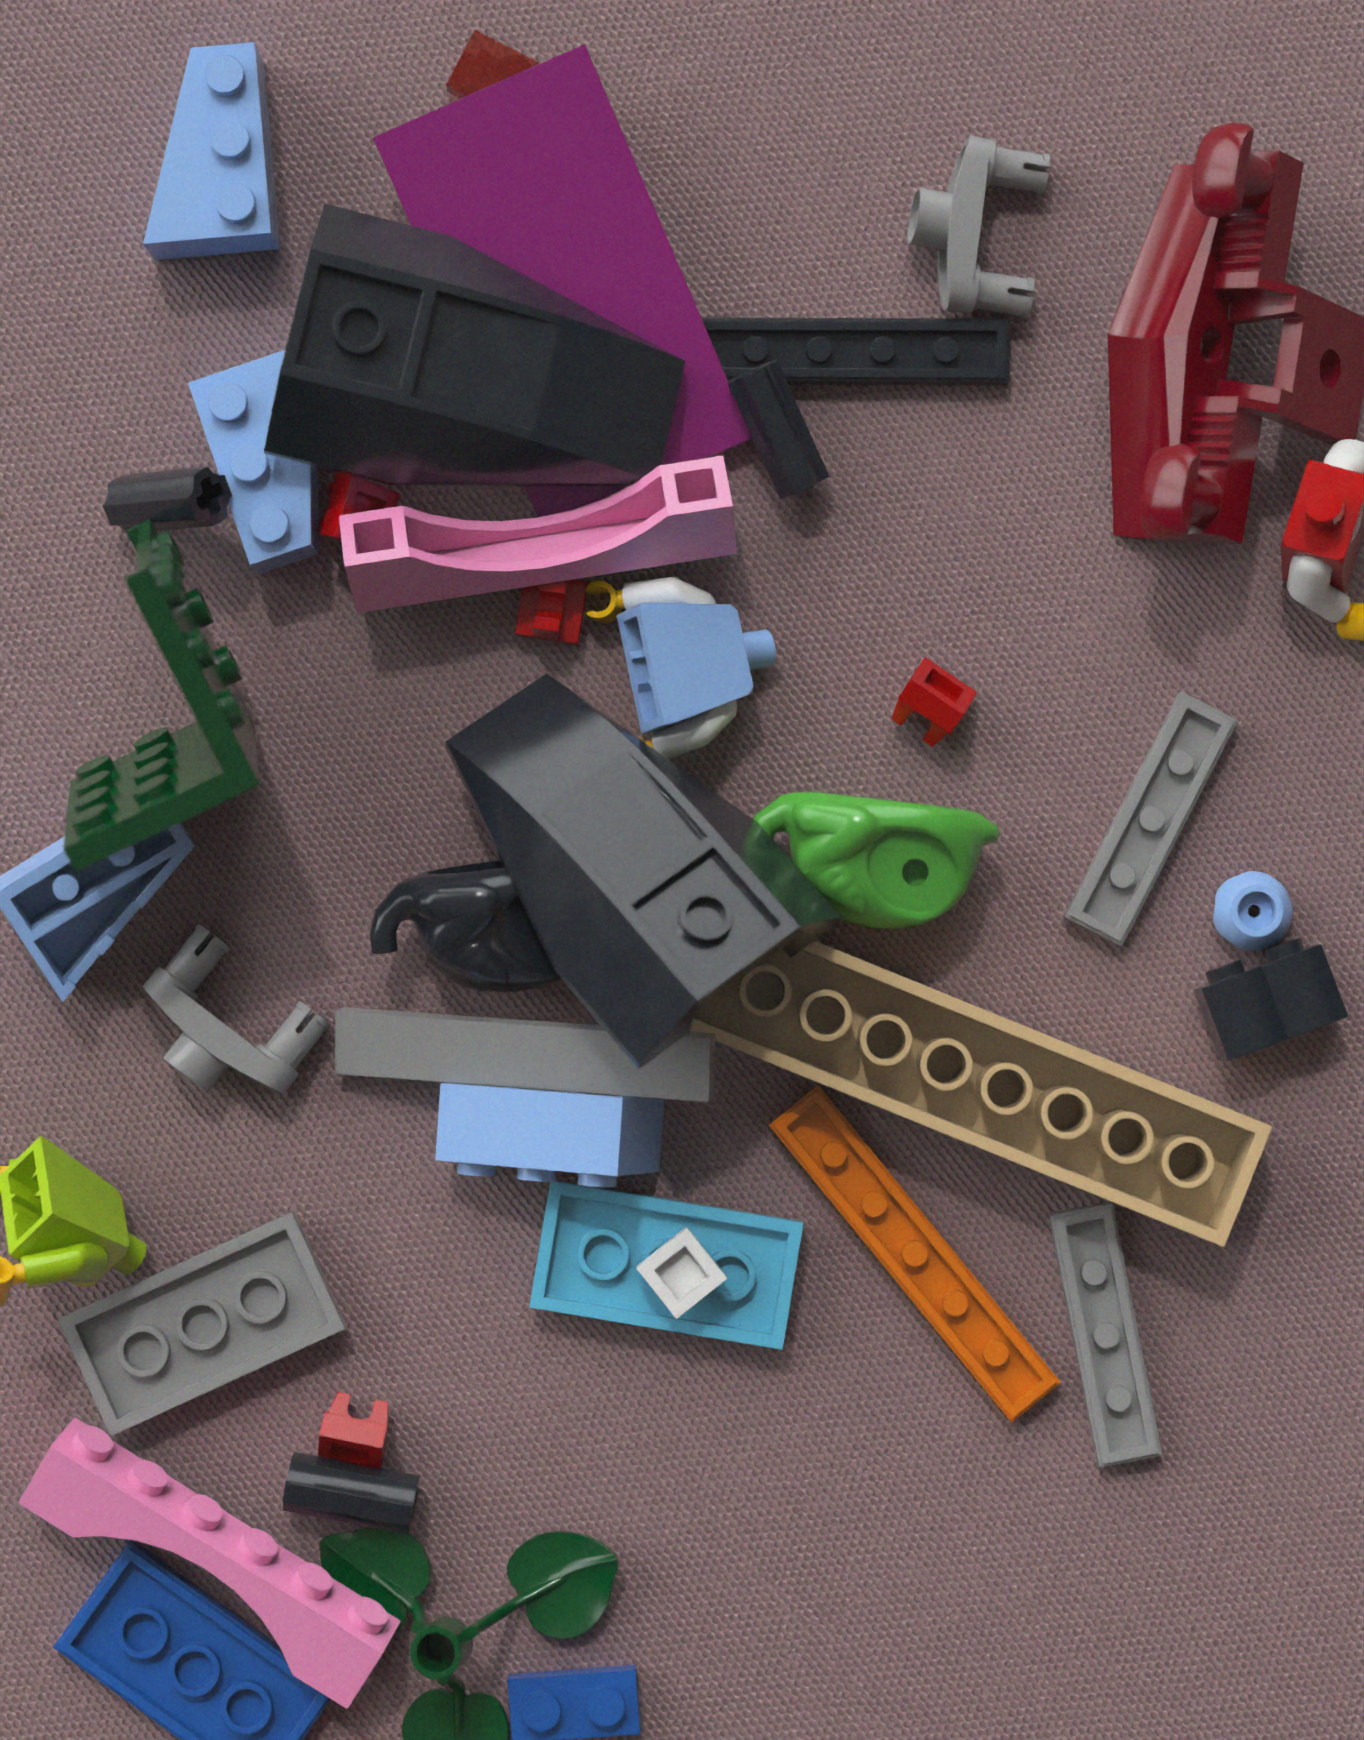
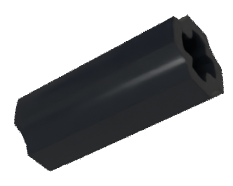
M777 359L761 364L727 381L780 499L797 494L830 477Z
M209 467L122 475L107 484L108 495L103 504V509L110 526H119L126 533L127 529L148 519H151L156 531L211 527L228 517L227 507L232 493L225 475H217Z
M294 1452L285 1483L282 1501L283 1511L409 1534L418 1496L420 1475Z

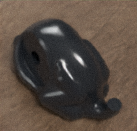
M501 860L428 870L409 877L396 884L375 909L369 935L372 954H386L397 951L396 932L402 921L411 920L421 940L427 961L454 983L478 992H518L562 980L555 972Z

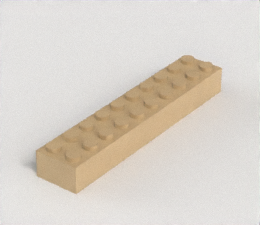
M817 941L812 942L792 958L783 949H780L695 1011L690 1030L692 1032L715 1033V1041L1222 1247L1226 1245L1273 1127Z

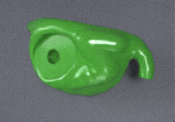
M814 791L781 795L753 817V820L758 822L771 838L778 832H786L788 834L792 862L841 916L840 921L870 929H905L924 925L943 916L958 903L968 890L978 867L983 846L998 841L1000 835L997 825L980 813L966 809Z

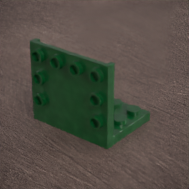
M151 519L127 529V534L137 551V569L124 576V580L197 721L171 734L167 727L154 730L133 744L135 751L112 761L110 755H104L87 762L76 770L75 774L78 778L70 781L63 850L75 872L260 785L254 722L234 684L243 679L241 671L227 645L216 649L206 629V626L214 623L207 603L198 588L187 592L182 580L186 578L182 569L185 566V562L179 548L168 530L161 534L157 533Z

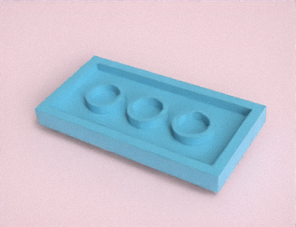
M556 1180L555 1182H550L529 1308L783 1350L803 1221ZM687 1226L725 1273L727 1279L676 1319L639 1273L636 1266Z

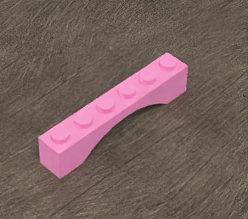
M723 456L660 465L637 482L604 499L570 511L538 518L508 521L462 520L432 515L406 506L339 516L344 566L356 613L737 554L733 504Z
M76 1417L72 1419L50 1446L18 1504L71 1537L104 1536L135 1540L171 1551L206 1569L233 1589L261 1618L281 1648L292 1675L346 1709L349 1708L379 1661L401 1622L386 1612L377 1601L360 1596L333 1579L321 1566L304 1561L277 1544L268 1533L248 1526L224 1511L212 1498L197 1494L167 1475L156 1463L141 1459L114 1442L103 1430L89 1426Z

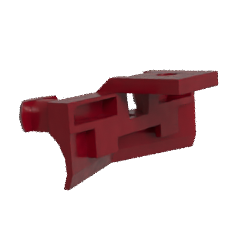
M1232 122L1212 128L1201 140L1194 165L1174 164L1107 334L1113 535L1120 538L1150 541L1242 544L1263 417L1332 446L1340 440H1356L1364 392V317L1302 287L1284 283L1304 163L1280 150L1251 152L1254 129L1248 124ZM1283 318L1273 387L1226 380L1235 325Z

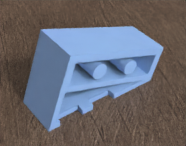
M255 42L193 47L190 49L143 245L154 260L280 249L265 66Z
M285 350L188 383L219 475H225L231 490L232 497L229 500V506L249 565L258 574L319 554V532H317L319 524V474L317 473V466L264 453Z
M183 821L75 872L63 850V837L0 876V909L62 1002L75 989L76 983L96 959L103 955L113 944L117 934L139 908L142 909L194 848L190 832Z
M440 1083L435 1160L458 1162L457 1174L495 1176L496 1166L517 1167V1179L555 1182L556 1171L578 1173V1185L616 1187L617 1176L660 1172L664 1099L462 1083Z

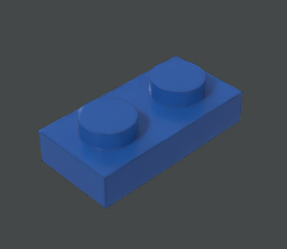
M636 1665L508 1675L512 1740H570L640 1734Z

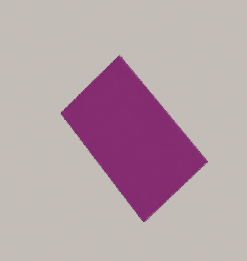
M585 44L373 137L411 226L452 236L686 361L662 465L705 459L752 438L727 383V377ZM628 486L524 487L537 517L570 511L599 501Z

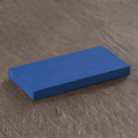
M130 1540L53 1646L54 1649L180 1740H302L331 1700L292 1675L278 1644L134 1540Z

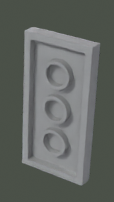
M295 1210L58 1319L110 1437L336 1334L347 1327Z

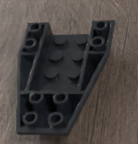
M324 204L310 247L284 352L264 453L389 485L630 486L662 465L686 361L452 236Z
M547 673L448 739L445 743V748L555 972L638 1069L690 1032L695 1011L773 954L783 949L792 958L840 923L841 916L758 822Z

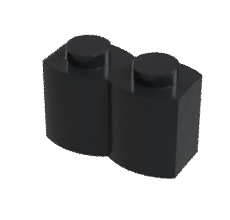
M1301 937L1264 950L1268 962L1245 970L1240 959L1205 972L1209 984L1194 989L1220 1061H1229L1348 1017L1321 944L1304 948Z

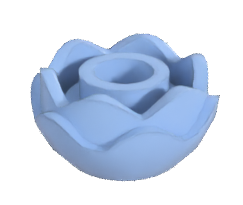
M1257 871L1244 872L1226 880L1217 890L1213 913L1214 926L1222 937L1240 950H1263L1278 943L1287 933L1293 913L1291 898L1286 888L1272 876ZM1251 905H1256L1259 909V914L1256 917H1251L1248 913Z

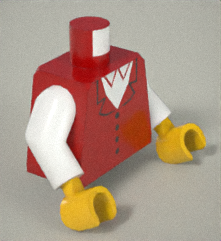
M1345 439L1338 441L1332 446L1323 463L1309 459L1280 547L1282 579L1287 581L1289 594L1298 603L1331 623L1336 622L1337 632L1342 639L1364 641V603L1350 602V598L1346 595V590L1364 538V442Z

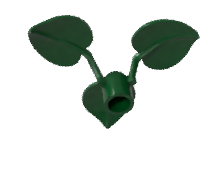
M364 1527L328 1535L319 1544L322 1568L336 1581L362 1597H368L377 1601L386 1612L399 1619L401 1622L396 1631L406 1621L409 1610L413 1613L414 1623L411 1626V1630L416 1634L410 1647V1658L413 1666L424 1677L437 1679L440 1685L447 1684L453 1689V1692L442 1688L428 1690L411 1704L403 1719V1740H508L509 1723L501 1702L494 1695L487 1692H474L465 1695L464 1682L453 1674L470 1658L473 1650V1638L525 1605L530 1623L540 1633L559 1639L573 1638L581 1635L594 1626L607 1608L619 1567L617 1554L607 1545L591 1536L571 1531H551L535 1535L515 1550L507 1564L508 1578L520 1595L507 1601L476 1622L466 1626L462 1621L452 1617H442L432 1623L426 1621L424 1606L415 1598L423 1593L430 1583L431 1564L426 1549L410 1532L405 1534L373 1527Z

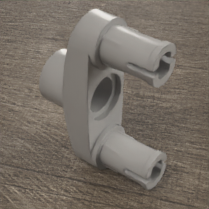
M968 136L955 163L947 191L917 188L909 215L907 241L909 245L937 249L938 290L943 310L971 314L973 309L1016 315L1019 318L1025 319L1029 316L1033 297H1028V293L1034 292V278H1021L980 271V266L976 264L985 190H987L989 185L1042 195L1049 173L1044 172V169L1050 167L1049 154H1037L996 147L995 140Z
M197 924L194 932L164 969L158 966L142 986L165 1014L183 1031L162 1059L207 1093L229 1067L263 1087L280 1094H285L299 1076L295 1069L331 1025L316 1013L304 1030L298 1033L313 1014L312 1009L298 1001L295 1004L294 1010L265 1046L259 1043L257 1047H254L196 1002L198 996L194 993L222 956L230 950L219 938L215 936L212 939L211 933L200 924Z

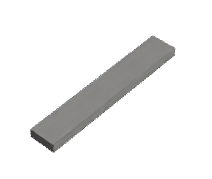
M342 1007L335 1011V1074L709 1102L714 1097L715 1033L689 1032L638 1069L601 1025Z

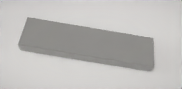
M1182 691L1178 693L1063 918L1117 946L1123 945L1238 720Z
M1107 1202L1050 1213L1048 1217L1097 1465L1105 1467L1162 1456L1113 1203Z

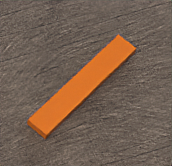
M818 1084L768 1124L1011 1423L1061 1383Z

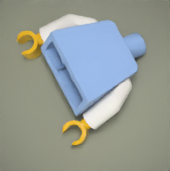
M676 577L628 582L624 584L622 590H616L609 583L597 580L591 582L585 589L589 595L610 594V604L605 610L600 612L590 611L586 614L594 621L604 624L613 622L617 618L641 734L652 732V739L638 738L667 759L709 744L736 716L738 708L737 699L752 694L753 682L750 670L771 667L775 662V643L768 630L763 629L742 633L738 611L733 605L716 604L710 593Z

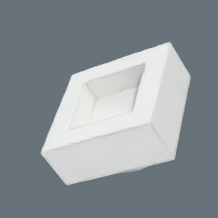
M687 1226L636 1266L639 1273L676 1319L727 1279L725 1273Z

